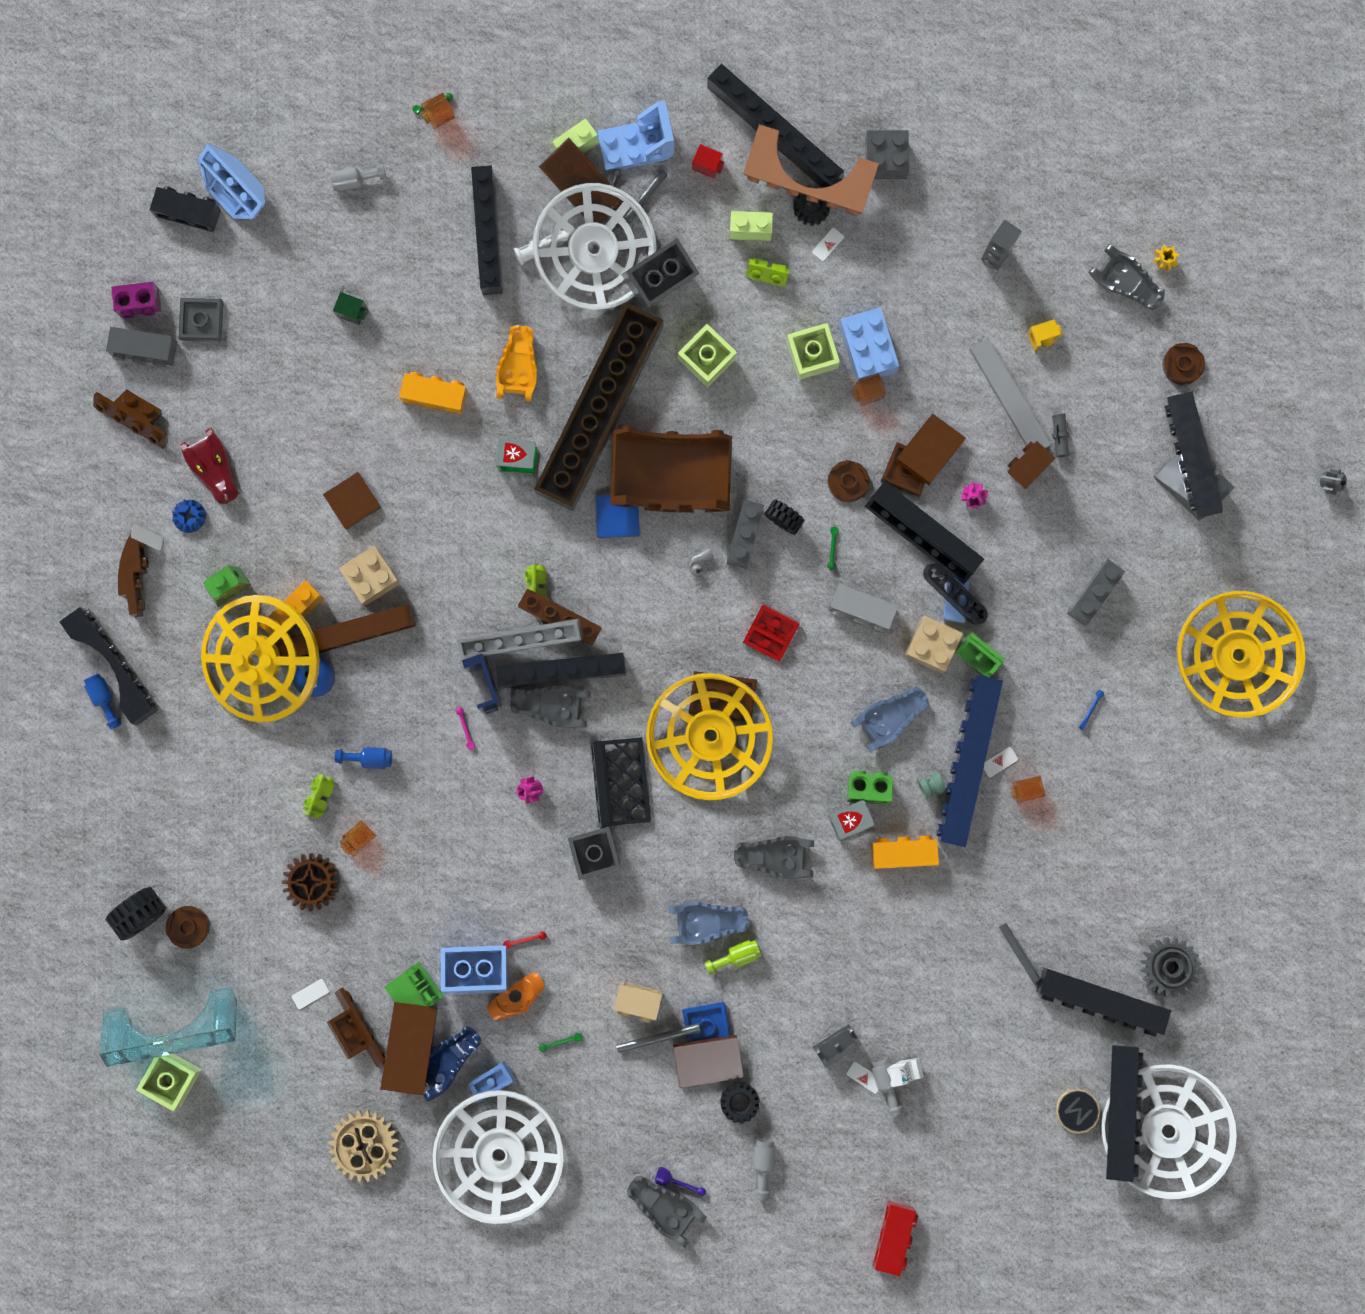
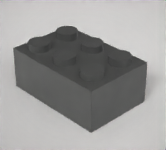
M676 238L621 275L643 310H645L700 273L678 238Z

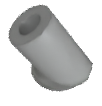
M710 548L692 556L689 567L692 575L700 576L703 573L704 562L714 557Z

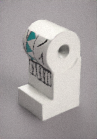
M919 1058L902 1060L887 1068L891 1078V1087L905 1085L915 1079L924 1077Z

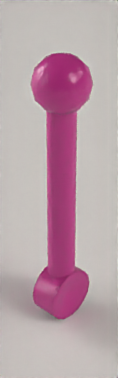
M458 707L455 712L459 715L467 739L466 747L474 749L475 743L471 741L463 716L464 709Z

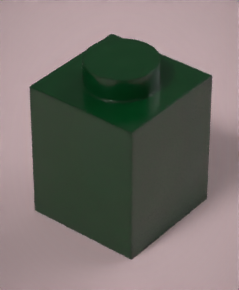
M340 292L333 312L336 317L360 325L361 320H364L367 316L368 308H366L367 305L364 300Z

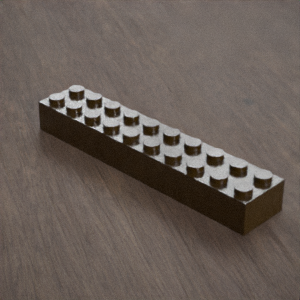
M625 302L534 488L537 495L574 511L664 327L662 319Z

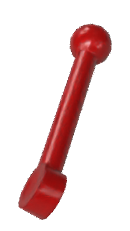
M541 931L535 936L512 942L505 941L503 946L510 949L511 946L536 939L544 940L547 934Z

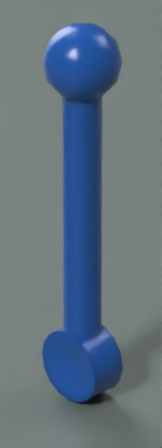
M1098 690L1096 692V698L1081 722L1080 729L1083 730L1099 699L1104 696L1103 691Z

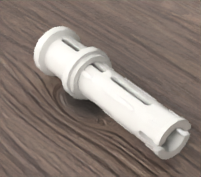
M564 230L559 232L556 247L569 242L571 236ZM551 236L539 240V249L550 248ZM533 240L526 246L513 249L520 266L534 258Z

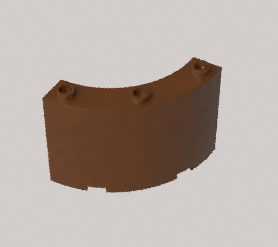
M629 425L622 426V429L613 430L610 505L628 509L644 507V511L694 513V510L701 509L705 510L706 513L730 511L732 436L724 434L722 430H712L708 434H679L677 431H667L666 434L636 430L634 426Z

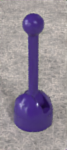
M659 1167L654 1180L655 1184L664 1186L671 1182L695 1191L699 1196L706 1194L705 1188H697L673 1179L668 1169Z

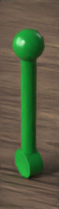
M447 93L445 97L422 106L415 105L412 110L414 114H420L423 109L446 100L451 101L453 95Z
M837 527L830 529L832 539L830 562L827 565L829 570H833L836 567L834 554L836 535L839 531Z
M576 1033L573 1037L549 1044L542 1043L539 1045V1050L545 1052L548 1048L571 1041L579 1042L582 1040V1034Z

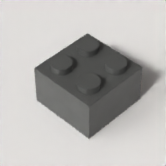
M867 130L865 137V159L879 163L874 179H907L909 173V130Z
M610 827L568 838L579 880L621 868Z

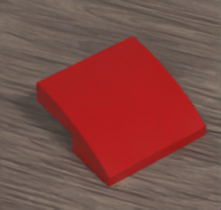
M762 604L743 643L780 662L800 622Z

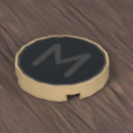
M1067 1090L1056 1103L1057 1119L1070 1132H1087L1099 1120V1104L1095 1097L1085 1090Z

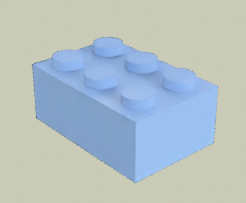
M881 307L840 320L839 328L857 384L897 373L899 364Z
M506 946L441 948V992L444 995L509 993L508 948Z

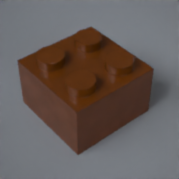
M1030 441L1022 450L1025 454L1020 459L1015 457L1007 465L1010 468L1007 472L1024 489L1056 459L1038 441L1035 443Z

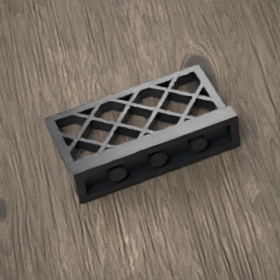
M642 737L591 742L599 827L651 822ZM638 742V752L632 757L624 749L629 743ZM605 745H614L620 751L611 759L606 754ZM622 752L631 759L625 768H622L615 762ZM633 762L640 766L641 771L636 778L626 771ZM612 764L622 771L616 780H613L608 775V769ZM624 773L633 780L627 790L617 783ZM635 783L642 787L643 794L639 799H636L629 793V790ZM614 785L624 792L617 802L610 797V790ZM626 794L635 801V804L629 811L619 804ZM637 804L644 808L645 818L637 819L631 814ZM617 806L626 813L621 821H613L612 812ZM628 816H630V817L632 818V820H625V819H626Z

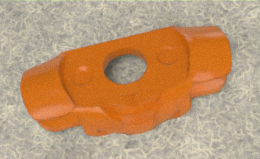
M536 972L523 977L508 988L509 993L499 994L487 1005L486 1008L489 1015L497 1021L527 1012L533 1002L537 1000L536 997L543 992L545 987L543 980ZM519 990L522 996L519 1002L514 1003L510 1000L509 995L511 991Z

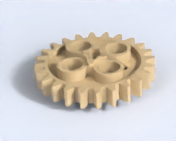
M360 1109L357 1111L356 1117L350 1112L348 1114L349 1120L343 1117L341 1118L343 1125L337 1123L334 1126L338 1132L332 1131L330 1133L335 1138V1140L328 1142L329 1145L334 1146L328 1153L335 1154V1157L330 1161H337L339 1163L335 1167L336 1170L341 1167L344 1169L342 1176L347 1172L350 1173L349 1180L357 1176L358 1182H361L363 1176H365L366 1181L369 1182L371 1175L378 1179L379 1171L385 1175L387 1173L385 1166L389 1168L393 1166L390 1159L396 1160L398 1157L393 1153L400 1149V1147L394 1145V1143L399 1141V1138H393L397 1129L390 1130L389 1127L392 1125V1122L385 1124L386 1116L379 1119L378 1111L371 1116L370 1109L366 1110L365 1115L362 1114ZM365 1126L374 1128V1136L366 1135ZM355 1128H358V1129H359V1131H360V1132H359V1133H360V1136H359V1134L356 1132ZM346 1135L353 1136L355 1140L354 1145H348L345 1142ZM362 1142L368 1143V1147L366 1149L360 1148L359 1145ZM374 1146H380L383 1149L382 1156L374 1154ZM354 1155H359L363 1158V1165H356L354 1163ZM368 1155L370 1159H372L373 1161L372 1164H370L368 1161Z

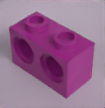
M153 281L111 287L113 309L120 317L132 318L137 314L151 316L155 312H161L159 288ZM151 296L150 301L143 304L144 298ZM130 299L128 305L122 306L124 300Z

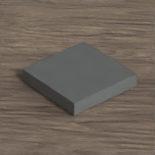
M180 298L178 339L185 341H222L223 300Z

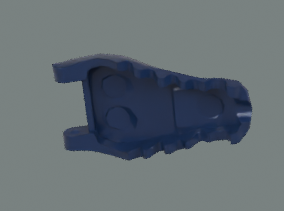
M464 1026L463 1030L456 1034L455 1037H449L447 1040L441 1041L438 1046H432L426 1081L430 1090L425 1092L423 1096L427 1102L443 1094L452 1085L462 1065L481 1044V1038L473 1028Z

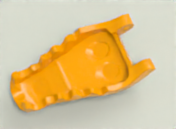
M516 325L510 327L508 343L505 345L502 358L499 360L496 370L497 399H503L504 393L524 394L526 402L532 401L537 385V367L533 348V329L528 326Z

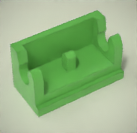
M970 633L954 652L986 677L992 676L1005 660V658L973 633Z

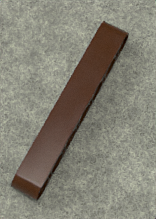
M403 605L313 630L319 653L409 629L416 626L411 605ZM303 634L291 636L296 657L309 656ZM283 639L278 640L275 645L279 650L280 657H289Z

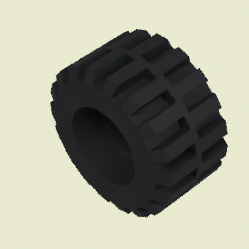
M147 887L121 902L107 915L105 920L121 941L128 940L160 918L167 907L152 887Z

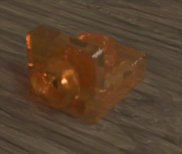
M361 820L343 835L340 841L341 848L346 854H351L355 857L361 849L376 837V834Z

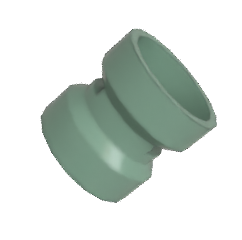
M938 772L932 774L928 780L926 778L918 780V785L926 800L931 798L933 793L941 794L946 792L943 780Z

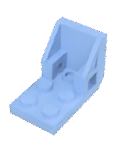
M665 101L657 102L637 116V123L597 131L606 173L660 162L674 156V138Z

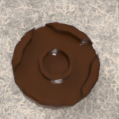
M1178 343L1171 347L1164 355L1162 361L1163 371L1166 377L1173 383L1180 385L1191 384L1204 372V355L1195 345Z
M846 460L839 462L832 468L828 475L827 484L829 491L836 499L842 502H854L865 495L870 479L863 465Z
M182 906L169 915L166 921L167 936L175 946L190 949L199 946L206 940L209 934L210 922L202 909L195 906Z

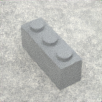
M839 583L828 609L832 611L831 614L837 617L852 618L851 621L855 624L863 626L865 623L871 625L872 630L883 633V631L887 632L890 629L898 605Z

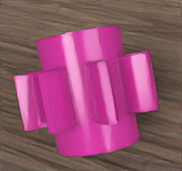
M972 482L968 487H963L961 500L966 501V507L978 509L982 504H986L988 490H983V484Z
M534 776L521 779V784L517 786L518 797L521 800H525L526 804L539 801V796L543 794L542 783L539 780H535Z

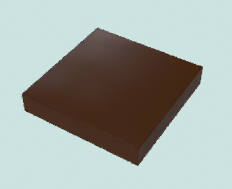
M897 442L881 482L886 481L895 488L919 497L925 482L895 461L906 447Z
M359 472L323 494L346 530L381 508Z

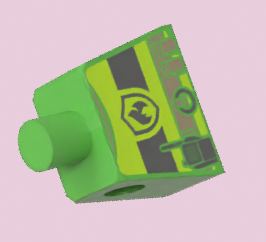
M229 565L203 582L205 589L217 607L251 585L240 567Z

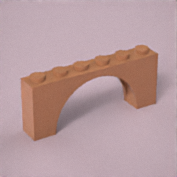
M759 124L743 173L744 176H747V181L756 184L762 181L767 183L766 187L778 190L781 187L787 189L786 193L798 197V194L807 196L806 200L818 203V200L826 202V207L835 210L841 207L846 209L845 213L857 216L858 213L863 214L879 163L859 157L852 171L837 184L826 188L805 187L792 180L780 164L778 157L780 132Z

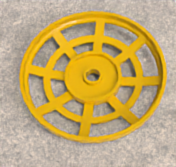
M1248 591L1222 593L1200 604L1183 624L1176 649L1180 675L1193 697L1208 709L1221 715L1235 718H1250L1263 715L1285 703L1300 683L1306 660L1305 645L1301 631L1290 613L1271 598ZM1243 598L1259 602V605L1254 614L1243 611L1228 612L1225 600ZM1214 603L1217 604L1219 615L1210 620L1201 631L1190 625L1201 611ZM1267 607L1283 619L1291 634L1278 637L1272 626L1262 619ZM1230 618H1243L1250 621L1245 630H1233ZM1221 621L1224 630L1223 635L1217 640L1206 635L1214 625ZM1257 625H1260L1271 638L1270 641L1261 643L1253 634ZM1187 633L1196 639L1194 646L1195 665L1184 668L1182 648ZM1294 642L1296 647V665L1293 676L1280 671L1283 662L1282 645ZM1204 643L1213 648L1212 660L1201 663L1200 650L1201 644ZM1273 648L1275 649L1276 658L1274 668L1263 664L1265 659L1264 651ZM1236 649L1243 653L1241 661H1237L1233 657V652ZM1215 667L1222 675L1218 686L1207 677L1204 672L1205 670ZM1259 671L1270 676L1263 685L1254 689L1251 677L1255 676ZM1199 674L1202 681L1215 692L1211 703L1196 692L1187 676ZM1276 679L1289 684L1276 700L1267 706H1262L1257 695L1269 689ZM1230 680L1242 681L1246 693L1226 691ZM1223 696L1231 699L1249 698L1254 710L1235 712L1219 707Z
M245 596L226 604L210 621L204 634L201 650L202 669L212 694L229 712L248 721L272 722L295 713L311 696L319 674V650L310 625L293 606L272 596ZM252 602L250 615L240 617L230 624L223 615L226 611L237 605ZM260 603L275 606L290 617L282 625H279L274 620L259 615ZM218 622L223 632L217 641L215 654H208L210 634L215 623ZM249 622V635L239 638L233 629L240 624ZM258 622L268 625L275 631L269 637L258 634ZM295 624L298 625L306 640L309 657H296L294 644L287 633ZM226 637H228L234 644L231 654L221 655L223 643ZM280 638L283 639L287 647L289 657H280L279 650L275 645ZM253 654L259 658L257 666L252 662ZM208 662L215 663L218 676L224 685L221 693L217 691L212 681ZM221 663L231 664L235 675L229 682L223 673ZM280 665H289L287 677L282 684L275 676L279 671ZM297 665H309L306 684L302 693L297 697L288 688L295 677ZM241 681L250 685L251 697L235 690ZM269 683L277 690L269 696L260 698L259 685ZM230 694L243 702L252 704L255 716L239 712L228 704L226 700ZM281 696L292 703L287 709L277 714L263 716L261 704L272 702Z
M702 673L685 677L665 690L651 710L646 731L648 752L652 763L661 777L670 786L684 795L703 800H722L733 797L753 785L769 763L774 740L770 715L758 695L737 679L715 673ZM704 679L723 680L739 688L733 697L721 692L707 691ZM696 681L698 693L687 697L678 706L666 700L679 687ZM745 693L749 694L757 703L764 716L765 723L753 724L749 712L740 703ZM709 697L719 698L729 703L722 712L711 709ZM700 699L703 711L692 716L683 710L691 702ZM663 707L672 713L668 723L667 738L655 740V722L659 710ZM735 708L742 713L747 725L735 726L729 717ZM679 717L687 722L688 725L685 735L674 737L675 723ZM714 730L717 734L716 740H708L706 738V731ZM767 731V748L764 758L759 765L750 758L755 745V733ZM749 733V742L744 753L735 746L737 735ZM687 743L690 751L693 753L688 762L682 758L676 745ZM669 747L674 759L683 768L676 779L663 766L657 749ZM729 753L740 760L733 767L722 770L721 759ZM700 759L712 761L714 772H705L694 767ZM744 765L754 772L743 784L725 791L724 777L736 773ZM690 773L704 779H715L717 792L698 791L684 785L683 782Z

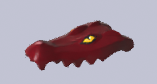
M209 428L205 430L207 437L191 446L186 442L180 444L185 462L192 473L212 492L219 504H228V502L235 500L240 492L233 479L234 475L228 451L213 429Z

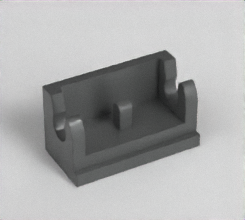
M848 1024L814 1045L813 1049L826 1068L862 1044Z

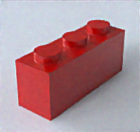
M888 1201L873 1261L874 1270L900 1276L901 1271H905L908 1258L905 1257L906 1251L911 1248L913 1236H910L912 1227H916L918 1215L914 1207Z

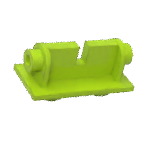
M756 258L749 260L746 272L747 278L786 287L790 268H786V265L772 263L770 268L767 267L768 261Z
M536 564L527 566L524 574L527 589L547 598V589L539 588V585H547V570L545 566H536Z
M320 773L312 780L310 786L312 792L310 797H306L303 803V809H305L303 813L310 816L312 812L311 816L317 819L323 816L328 803L321 799L322 795L330 798L335 786L333 783L335 779L327 776L324 780L325 776Z

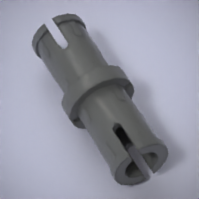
M1066 414L1052 415L1054 426L1052 438L1055 439L1056 457H1067L1070 454Z

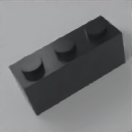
M164 186V188L156 187L149 209L155 217L213 233L221 212L216 201L211 198L204 197V199H200L190 192L178 193L175 189Z

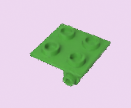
M420 961L384 986L393 1001L430 1007L444 997Z

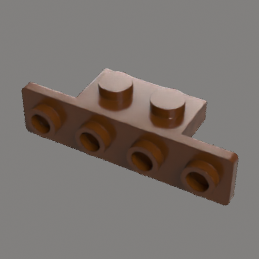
M127 389L114 402L98 392L94 394L93 406L97 411L113 418L117 423L123 424L134 433L140 434L152 444L158 445L161 448L166 446L167 433L152 425L162 415L161 409Z
M530 589L525 591L518 604L520 609L537 618L538 625L579 619L583 640L581 641L590 646L594 645L602 630L601 626Z
M343 987L335 992V995L342 1005L344 1012L327 1021L329 1028L347 1059L367 1049L376 1067L385 1063L383 1050L377 1047L373 1041L374 1035L364 1025L362 1013L355 1009L352 1004L353 998L349 991H345Z

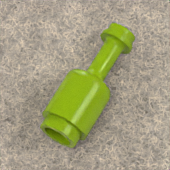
M748 940L729 948L728 956L714 962L708 960L705 966L709 975L716 974L715 970L729 964H733L736 968L742 967L758 960L757 958L762 955L756 940L751 942Z

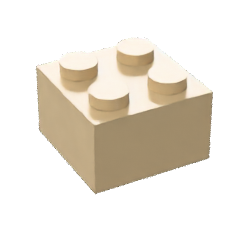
M375 545L339 568L365 607L401 584Z
M923 616L904 657L943 674L949 666L963 633Z
M621 981L614 1010L618 1011L617 1015L630 1018L632 1014L639 1016L638 1020L651 1023L652 1019L656 1020L663 991Z

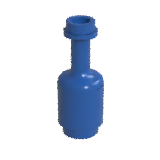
M96 674L85 679L84 688L93 706H100L108 720L106 725L109 729L120 726L122 724L121 719L116 718L110 706L113 695L104 677L102 678L100 674Z
M364 747L361 753H345L343 749L335 751L334 760L335 763L342 764L343 761L360 762L362 768L386 769V767H391L392 750Z

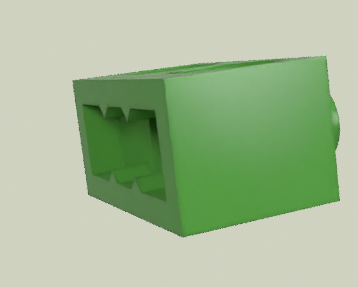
M866 771L850 773L848 776L847 802L857 803L864 800L866 804L890 805L892 802L893 776H887L888 773L875 772V775H868ZM854 783H863L865 790L857 791L854 788ZM878 783L883 784L886 787V791L883 793L878 792L875 789V785Z

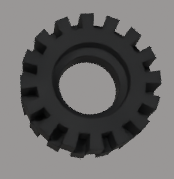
M807 185L809 188H817L818 186L814 185V187H811V185ZM798 194L793 204L795 217L798 216L797 220L799 222L801 220L804 221V225L810 223V226H814V223L819 225L821 221L824 222L830 212V208L825 206L826 202L818 200L820 203L819 210L809 212L804 207L807 196Z
M777 499L772 501L764 513L775 525L793 535H796L805 522V519L797 511H794L793 508L788 507L787 504H783Z
M735 1082L730 1086L728 1085L725 1091L722 1092L720 1099L723 1114L734 1123L740 1122L742 1124L745 1121L749 1122L759 1111L760 1101L758 1094L748 1083ZM742 1094L747 1097L748 1106L745 1110L737 1111L732 1107L731 1102L735 1095Z

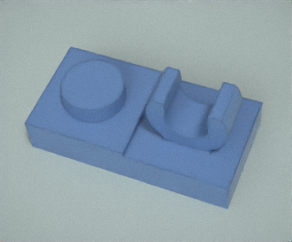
M503 1061L469 1082L468 1085L474 1095L487 1091L500 1090L516 1079L512 1074L513 1071L510 1066H507L506 1062Z

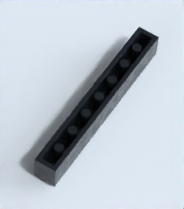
M722 63L707 78V88L756 131L759 124L778 130L780 132L778 150L816 184L826 188L842 181L844 170Z

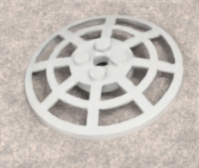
M601 183L575 185L562 191L544 208L534 229L533 255L541 278L556 296L573 306L588 310L614 308L633 298L634 294L630 291L623 297L606 303L603 291L617 286L624 280L621 274L633 267L636 248L648 246V256L656 252L654 229L641 205L624 191ZM591 191L608 193L624 202L616 211L603 205L592 204ZM582 192L583 205L569 210L563 216H560L553 209L564 198ZM630 207L640 218L647 238L634 239L630 226L623 218V215ZM592 211L605 213L611 216L606 225L593 222ZM584 212L585 224L577 229L567 222L572 216ZM548 215L556 223V226L551 235L550 248L539 249L540 230ZM617 223L625 231L627 241L617 242L612 232ZM562 228L571 237L568 247L557 248V237ZM589 243L597 244L598 252L596 254L589 252ZM629 249L628 261L625 268L615 262L618 250ZM569 255L574 264L569 274L562 268L558 256ZM540 257H552L556 270L564 279L558 289L547 277ZM610 268L619 275L613 281L602 285L601 272ZM581 271L592 274L594 286L577 282L575 278ZM570 285L583 291L595 292L597 304L576 301L566 296L565 292Z
M1154 1065L1140 1069L1138 1074L1143 1075L1148 1089L1139 1093L1138 1097H1142L1143 1100L1150 1095L1155 1108L1149 1111L1147 1115L1137 1111V1119H1141L1143 1124L1142 1135L1136 1137V1141L1140 1142V1145L1146 1144L1154 1154L1149 1165L1138 1155H1135V1162L1145 1170L1141 1182L1134 1179V1182L1128 1183L1143 1193L1164 1199H1183L1206 1191L1225 1174L1235 1152L1237 1138L1236 1123L1226 1098L1206 1077L1188 1068L1176 1065ZM1170 1071L1185 1074L1188 1078L1183 1088L1174 1085L1156 1086L1151 1073ZM1197 1080L1213 1092L1223 1109L1210 1113L1205 1103L1196 1094L1192 1093ZM1170 1091L1179 1093L1180 1096L1176 1105H1163L1159 1092ZM1110 1097L1106 1103L1102 1118V1139L1106 1153L1108 1149ZM1188 1098L1200 1107L1204 1115L1191 1119L1189 1114L1184 1111ZM1225 1117L1228 1120L1230 1135L1226 1155L1213 1149L1216 1139L1214 1121ZM1208 1123L1209 1140L1208 1144L1205 1145L1195 1140V1127ZM1165 1125H1172L1175 1128V1135L1173 1137L1167 1138L1163 1135L1162 1128ZM1190 1148L1204 1153L1195 1164L1187 1168L1183 1155ZM1162 1157L1174 1158L1179 1171L1158 1170L1157 1167ZM1209 1157L1222 1163L1218 1171L1209 1180L1200 1186L1194 1187L1190 1174L1200 1169L1208 1161ZM1154 1175L1163 1178L1182 1177L1186 1191L1165 1192L1152 1189L1149 1185Z
M504 1090L479 1093L457 1105L439 1128L433 1148V1169L436 1181L447 1200L458 1211L469 1218L492 1224L518 1221L541 1208L551 1197L558 1185L564 1161L561 1135L548 1112L529 1097ZM497 1097V1109L484 1111L473 1118L464 1110L469 1104L480 1099ZM506 1097L523 1101L535 1108L539 1113L529 1120L520 1113L507 1110ZM457 1115L465 1123V1126L457 1137L455 1147L441 1148L446 1129ZM497 1116V1128L486 1132L477 1123L484 1118ZM506 1116L517 1119L525 1126L517 1133L506 1129ZM544 1120L550 1125L554 1134L557 1154L545 1153L543 1140L536 1128ZM471 1129L479 1139L474 1148H461L464 1137ZM530 1132L536 1140L538 1152L525 1151L522 1139ZM501 1149L505 1152V1158L500 1161L496 1160L493 1152ZM454 1157L456 1172L462 1184L453 1192L444 1178L441 1158ZM461 1157L473 1158L476 1170L469 1177L464 1172ZM525 1160L538 1161L535 1172L528 1180L520 1171ZM544 1162L557 1163L552 1182L545 1193L540 1196L533 1185L541 1174ZM482 1176L487 1180L493 1181V1193L478 1188L474 1183ZM513 1177L522 1186L513 1192L502 1194V1182L508 1181ZM469 1189L475 1195L492 1201L491 1214L476 1211L465 1205L459 1198ZM526 1192L534 1202L519 1212L500 1215L501 1201L515 1199Z

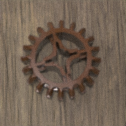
M309 853L308 859L305 854H302L300 857L301 862L299 859L294 858L295 866L287 865L291 872H283V875L288 877V880H282V884H288V888H284L283 893H291L287 896V900L295 898L292 903L293 906H297L301 902L300 910H304L308 905V911H313L314 904L317 910H321V902L323 905L328 906L329 901L327 898L335 900L336 897L331 892H339V889L334 887V884H340L341 881L334 880V876H338L340 873H332L331 870L336 865L331 864L327 866L330 862L329 858L324 859L322 862L323 855L318 854L316 859L314 853ZM308 865L306 875L302 879H296L299 870ZM315 865L323 869L327 879L318 877ZM311 876L312 880L321 881V883H315V885H312L313 888H311L310 884L302 883V881H307ZM295 885L304 887L308 899L298 893ZM321 885H327L323 895L314 900L317 888Z

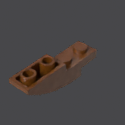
M130 533L119 563L118 595L127 598L130 616L142 617L145 610V601L141 598L140 590L143 589V582L139 575L147 574L146 568H149V560L144 552V547L147 545L131 538Z

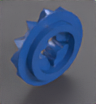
M193 499L183 500L176 504L175 509L172 511V521L176 528L182 532H196L204 525L206 520L204 507ZM191 510V514L197 518H189L186 522V518L181 514L188 513Z

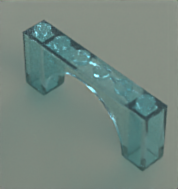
M231 987L210 991L205 1008L192 1023L177 1032L163 1036H147L133 1030L132 1021L125 1008L103 1012L99 1055L105 1066L109 1067L236 1041L237 998Z

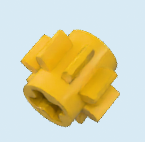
M1164 244L1161 247V251L1156 249L1153 253L1157 257L1152 263H1156L1158 271L1165 269L1166 272H1169L1171 266L1176 267L1178 265L1175 259L1180 254L1175 252L1174 246L1167 248Z

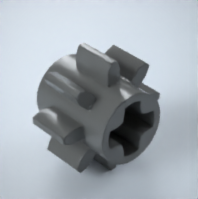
M1330 468V471L1323 472L1320 478V486L1323 487V490H1326L1327 494L1336 495L1337 491H1343L1347 484L1346 475H1344V472H1341V469Z

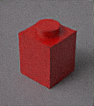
M700 144L692 161V170L715 179L717 172L721 173L725 164L723 153Z

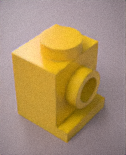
M1055 319L1030 327L1027 333L1033 350L1038 351L1041 345L1044 347L1056 343L1055 340L1062 336V329L1059 324H1056Z

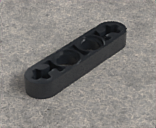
M934 563L924 568V579L971 624H982L987 620V609L942 565ZM933 569L936 570V571H935V575H936L937 577H932L933 572H932L931 570H933ZM947 581L952 584V591L950 593L945 590V583ZM961 595L965 596L967 600L964 607L959 603ZM974 611H979V618H975L977 614Z

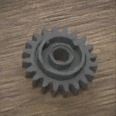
M1164 937V944L1160 940H1155L1157 947L1148 945L1151 953L1143 952L1147 960L1140 961L1146 965V968L1140 970V972L1147 973L1143 981H1151L1148 988L1153 989L1156 987L1155 993L1160 994L1163 991L1165 997H1169L1170 992L1173 997H1178V991L1182 995H1186L1185 988L1193 990L1191 982H1199L1194 977L1195 974L1200 975L1202 973L1196 970V967L1202 964L1194 961L1199 954H1191L1194 947H1186V941L1182 940L1178 945V938L1173 937L1170 942L1169 938ZM1172 961L1175 964V970L1169 973L1167 971V964Z

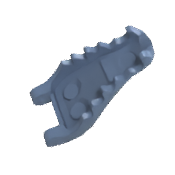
M914 687L901 695H896L870 705L850 723L853 727L862 725L873 742L867 746L868 750L872 752L899 737L914 718L929 706L928 697L923 690Z
M687 902L668 907V913H677L679 936L670 937L671 944H703L730 933L746 931L749 926V915L743 907H725L704 902Z

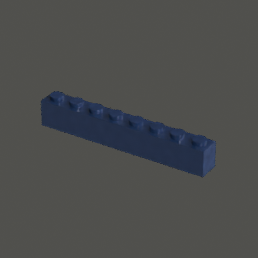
M977 675L975 679L970 681L969 691L971 692L970 700H966L964 712H967L966 719L961 721L959 729L962 737L961 741H957L955 746L957 759L956 762H952L950 774H953L952 781L948 782L946 786L947 803H943L941 808L943 821L942 824H938L936 830L939 842L966 847L1003 680Z

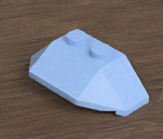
M207 144L197 159L199 166H201L206 190L233 219H255L265 204L263 185L235 156L211 144Z

